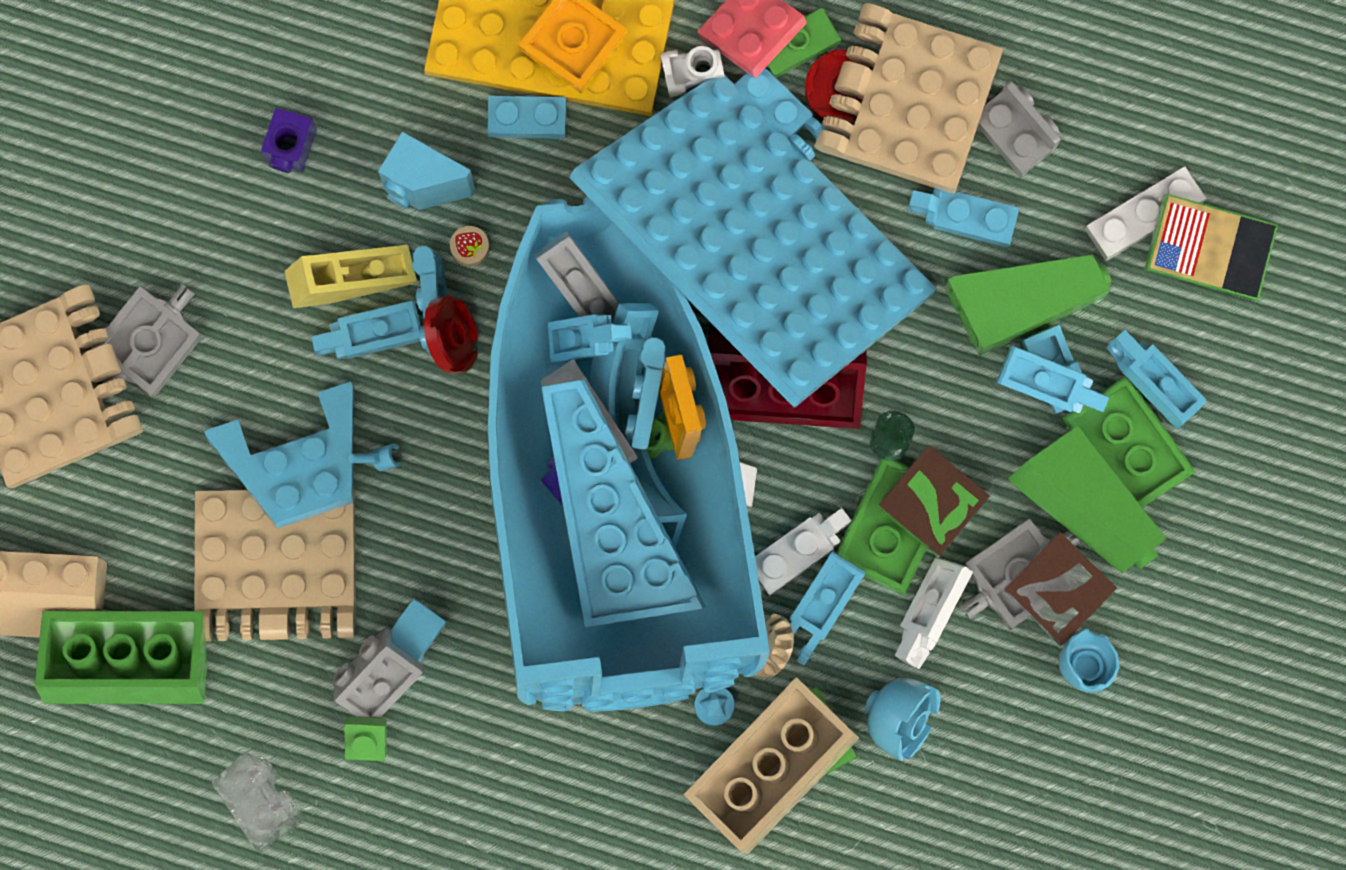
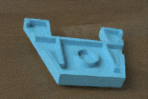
M351 381L317 392L329 429L250 455L239 420L204 431L209 444L213 449L215 448L225 464L238 477L277 529L353 503L354 463L348 462V455L353 454L354 389Z

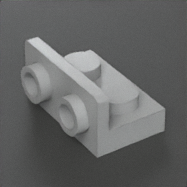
M1010 81L1004 86L1000 94L984 106L978 128L1015 172L1022 177L1056 150L1061 139L1058 136L1060 132L1056 124L1048 116L1042 117L1033 107L1035 103L1029 92L1022 86L1017 88Z
M383 628L376 637L372 635L365 640L359 650V655L350 664L345 663L337 670L333 678L334 701L356 717L381 718L423 674V664L393 644L391 632Z

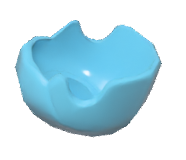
M1083 629L1070 637L1064 643L1059 654V670L1064 680L1072 687L1084 692H1100L1114 682L1120 668L1118 653L1108 641V637L1091 633L1089 629Z

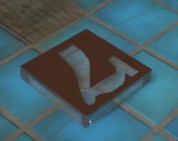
M1058 532L1003 588L1059 646H1062L1117 589L1061 532Z

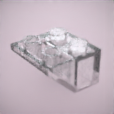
M246 752L211 783L254 849L263 851L301 825L296 815L302 811L289 792L285 793L284 790L280 791L274 783L279 779V776L271 763L266 758L256 757Z

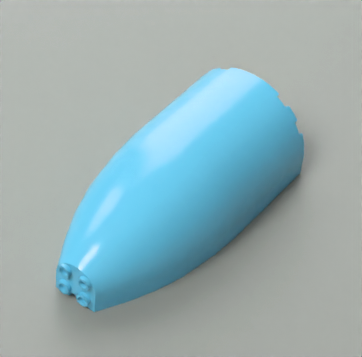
M586 197L583 200V205L568 206L567 201L562 199H554L545 202L543 205H538L534 210L516 253L500 303L490 363L488 413L490 488L518 698L526 705L536 704V700L542 701V707L545 710L564 712L572 709L574 704H582V707L586 708V712L642 708L689 699L688 695L693 694L695 689L703 687L704 692L710 693L735 685L734 679L741 673H743L744 677H752L765 666L770 649L738 448L726 399L703 330L687 298L589 197ZM566 231H568L621 304L651 303L659 310L651 337L661 338V341H664L663 344L666 346L664 363L667 357L682 355L685 368L691 367L696 383V390L692 391L695 405L701 404L706 420V427L701 431V441L697 443L691 458L677 460L674 450H666L661 452L658 458L651 459V462L666 492L687 514L675 549L706 605L703 609L585 627L564 508L540 481L551 470L546 463L554 457L541 388L543 385L540 380L570 362H551L548 322L579 316L536 260L534 253ZM593 357L574 360L588 382H590ZM644 366L642 369V376H644ZM659 391L653 419H657L659 414L664 413ZM660 433L657 434V440L661 437Z

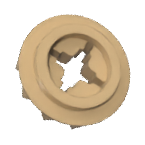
M774 613L772 615H764L770 653L765 666L755 674L764 678L778 674L785 667L791 656L794 644L793 629L790 622L785 617Z

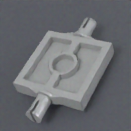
M181 284L172 298L166 302L157 299L145 288L139 286L106 328L108 339L91 347L94 349L102 345L111 344L118 360L121 372L108 378L104 383L113 379L124 378V381L137 384L149 395L156 397L204 336L187 323L184 315L181 313V310L195 293Z
M1028 519L964 564L965 567L973 572L971 576L976 582L979 592L963 605H960L962 611L965 612L977 604L976 607L965 614L968 619H972L973 616L989 606L999 614L1006 626L1011 630L1031 616L1005 589L1051 542V540L1041 535L1031 519ZM1069 530L1063 534L1067 539L1074 536ZM1077 536L1070 541L1074 546L1080 544ZM1066 572L1046 582L1028 584L1019 588L1016 592L1020 596H1027L1030 599L1033 610L1037 612L1048 604L1036 593L1037 591H1067L1077 583L1069 572Z

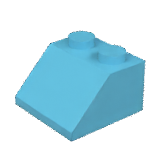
M404 132L401 133L378 171L383 189L388 193L386 197L404 209H407L410 205L417 210H422L472 197L476 191L470 169Z

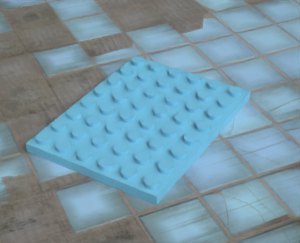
M726 76L706 80L577 166L569 177L794 408L927 301L937 290L785 135L778 133L763 118L762 112L757 107L750 105L736 91L735 85Z

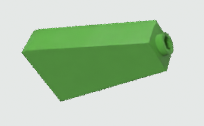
M1093 255L957 275L947 280L945 290L980 357L1104 299L1110 291L1111 277L1102 262L1097 264Z
M1078 426L1029 459L1008 478L1016 488L1121 573L1134 564L1139 569H1142L1159 556L1154 549L1167 539Z

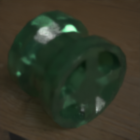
M887 411L881 414L869 440L873 453L887 461H896L904 457L915 433V425L911 418L899 411Z

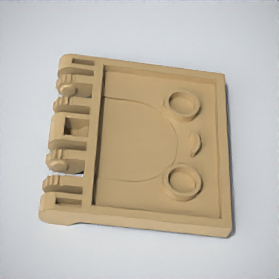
M863 4L858 21L862 24L856 25L854 34L861 40L881 46V49L877 55L873 51L852 45L848 47L847 57L860 64L850 61L843 62L835 89L842 94L863 101L861 104L856 99L845 97L844 95H832L829 102L832 107L855 115L857 119L855 124L852 125L848 121L836 117H824L822 126L826 130L819 131L815 148L836 157L955 194L1004 48L893 14L886 8L874 4Z
M90 285L75 287L64 292L54 300L0 323V470L8 488H16L143 432L138 415L124 417L134 411L135 408L132 401H122L108 408H105L103 399L126 389L124 378L113 379L98 386L96 384L121 372L112 345L106 344L87 352L84 351L108 339L106 329H93L80 336L77 332V327L91 322L100 316L97 306H89L95 302Z
M354 488L353 503L278 529L247 490L195 491L194 611L204 612L206 641H212L213 611H217L218 641H227L230 634L229 610H242L240 634L243 640H252L254 610H260V640H286L290 638V609H297V638L307 639L309 633V608H322L320 633L323 639L332 638L333 608H338V638H355Z

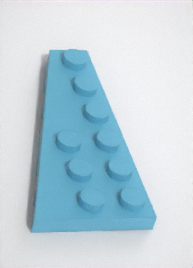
M582 379L541 387L585 627L705 608L704 601L586 381Z

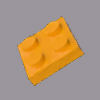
M552 0L518 44V48L579 93H582L626 36L627 28L587 0Z
M682 355L666 358L659 386V395L677 460L693 456L697 443L701 441V431L706 427L703 408L701 404L695 405L692 391L696 390L694 373L691 367L685 368Z

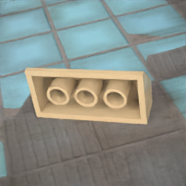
M0 551V636L40 638L42 611H103L107 562L98 556Z
M796 677L683 795L740 852L749 854L851 748L859 737Z

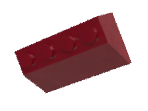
M709 327L708 348L726 399L731 420L860 429L867 367V349L794 408L716 327Z

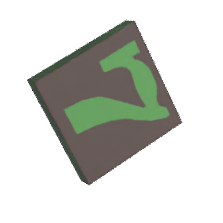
M928 446L879 503L878 508L939 558L989 499L990 495L931 446Z

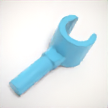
M397 444L374 449L370 453L348 455L349 463H370L378 471L402 465V462H395L391 455V451L399 449Z

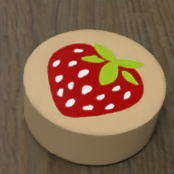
M461 227L455 231L450 240L452 256L463 266H477L484 262L489 254L490 245L488 238L478 227Z

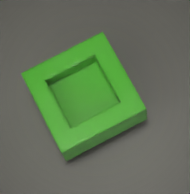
M346 716L344 724L345 759L385 761L387 754V718Z

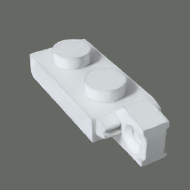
M842 508L826 520L820 513L813 518H808L755 556L759 583L761 586H764V590L769 596L823 559L841 542L836 534L850 525L851 519Z
M937 557L934 559L900 625L904 628L902 635L903 640L895 654L897 658L910 666L920 669L929 655V650L931 651L936 645L935 642L937 643L973 573L971 570L963 565Z

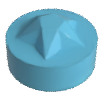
M702 689L695 699V713L699 720L706 725H723L731 718L734 712V699L727 689L712 693L704 692Z

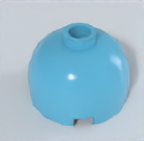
M898 678L886 684L880 691H873L867 700L865 710L869 712L867 726L870 737L875 745L886 754L900 761H903V757L906 759L913 757L921 748L932 729V726L926 725L930 712L938 714L941 701L939 690L914 679Z

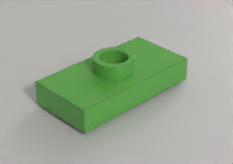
M823 8L805 16L806 25L768 64L766 68L775 78L841 43L839 35Z

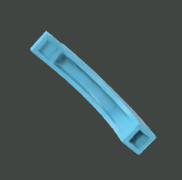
M651 303L619 304L613 324L631 323L632 339L613 342L614 352H609V355L596 356L592 359L589 384L623 435H625L628 414L636 415L639 399L632 398L636 374L642 375L643 365L639 360V354L642 351L641 346H643V342H646L647 338L650 339L659 310ZM625 438L630 445L631 439ZM631 447L638 459L630 463L672 544L676 548L687 514L666 492L654 470L648 451Z

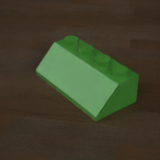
M42 611L35 688L44 704H204L207 655L203 611Z

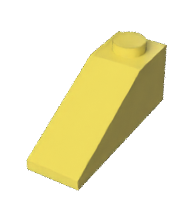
M408 245L301 256L284 271L293 308L336 303L417 282Z

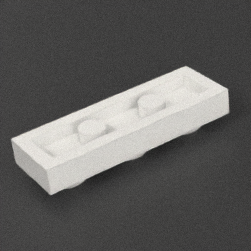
M1186 167L1181 168L1086 226V232L1105 261L1154 233L1164 194H1171L1199 203H1203L1206 200V197Z

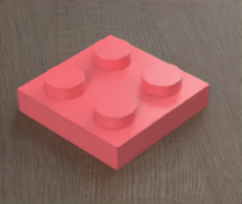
M726 0L697 32L701 40L715 50L719 49L723 56L756 78L807 22L803 14L783 0Z

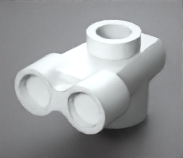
M698 46L689 53L678 54L677 49L660 53L670 98L687 94L686 89L698 86L710 78L725 77L719 49L712 50L706 46ZM701 64H706L711 68L706 72L696 71L697 67Z

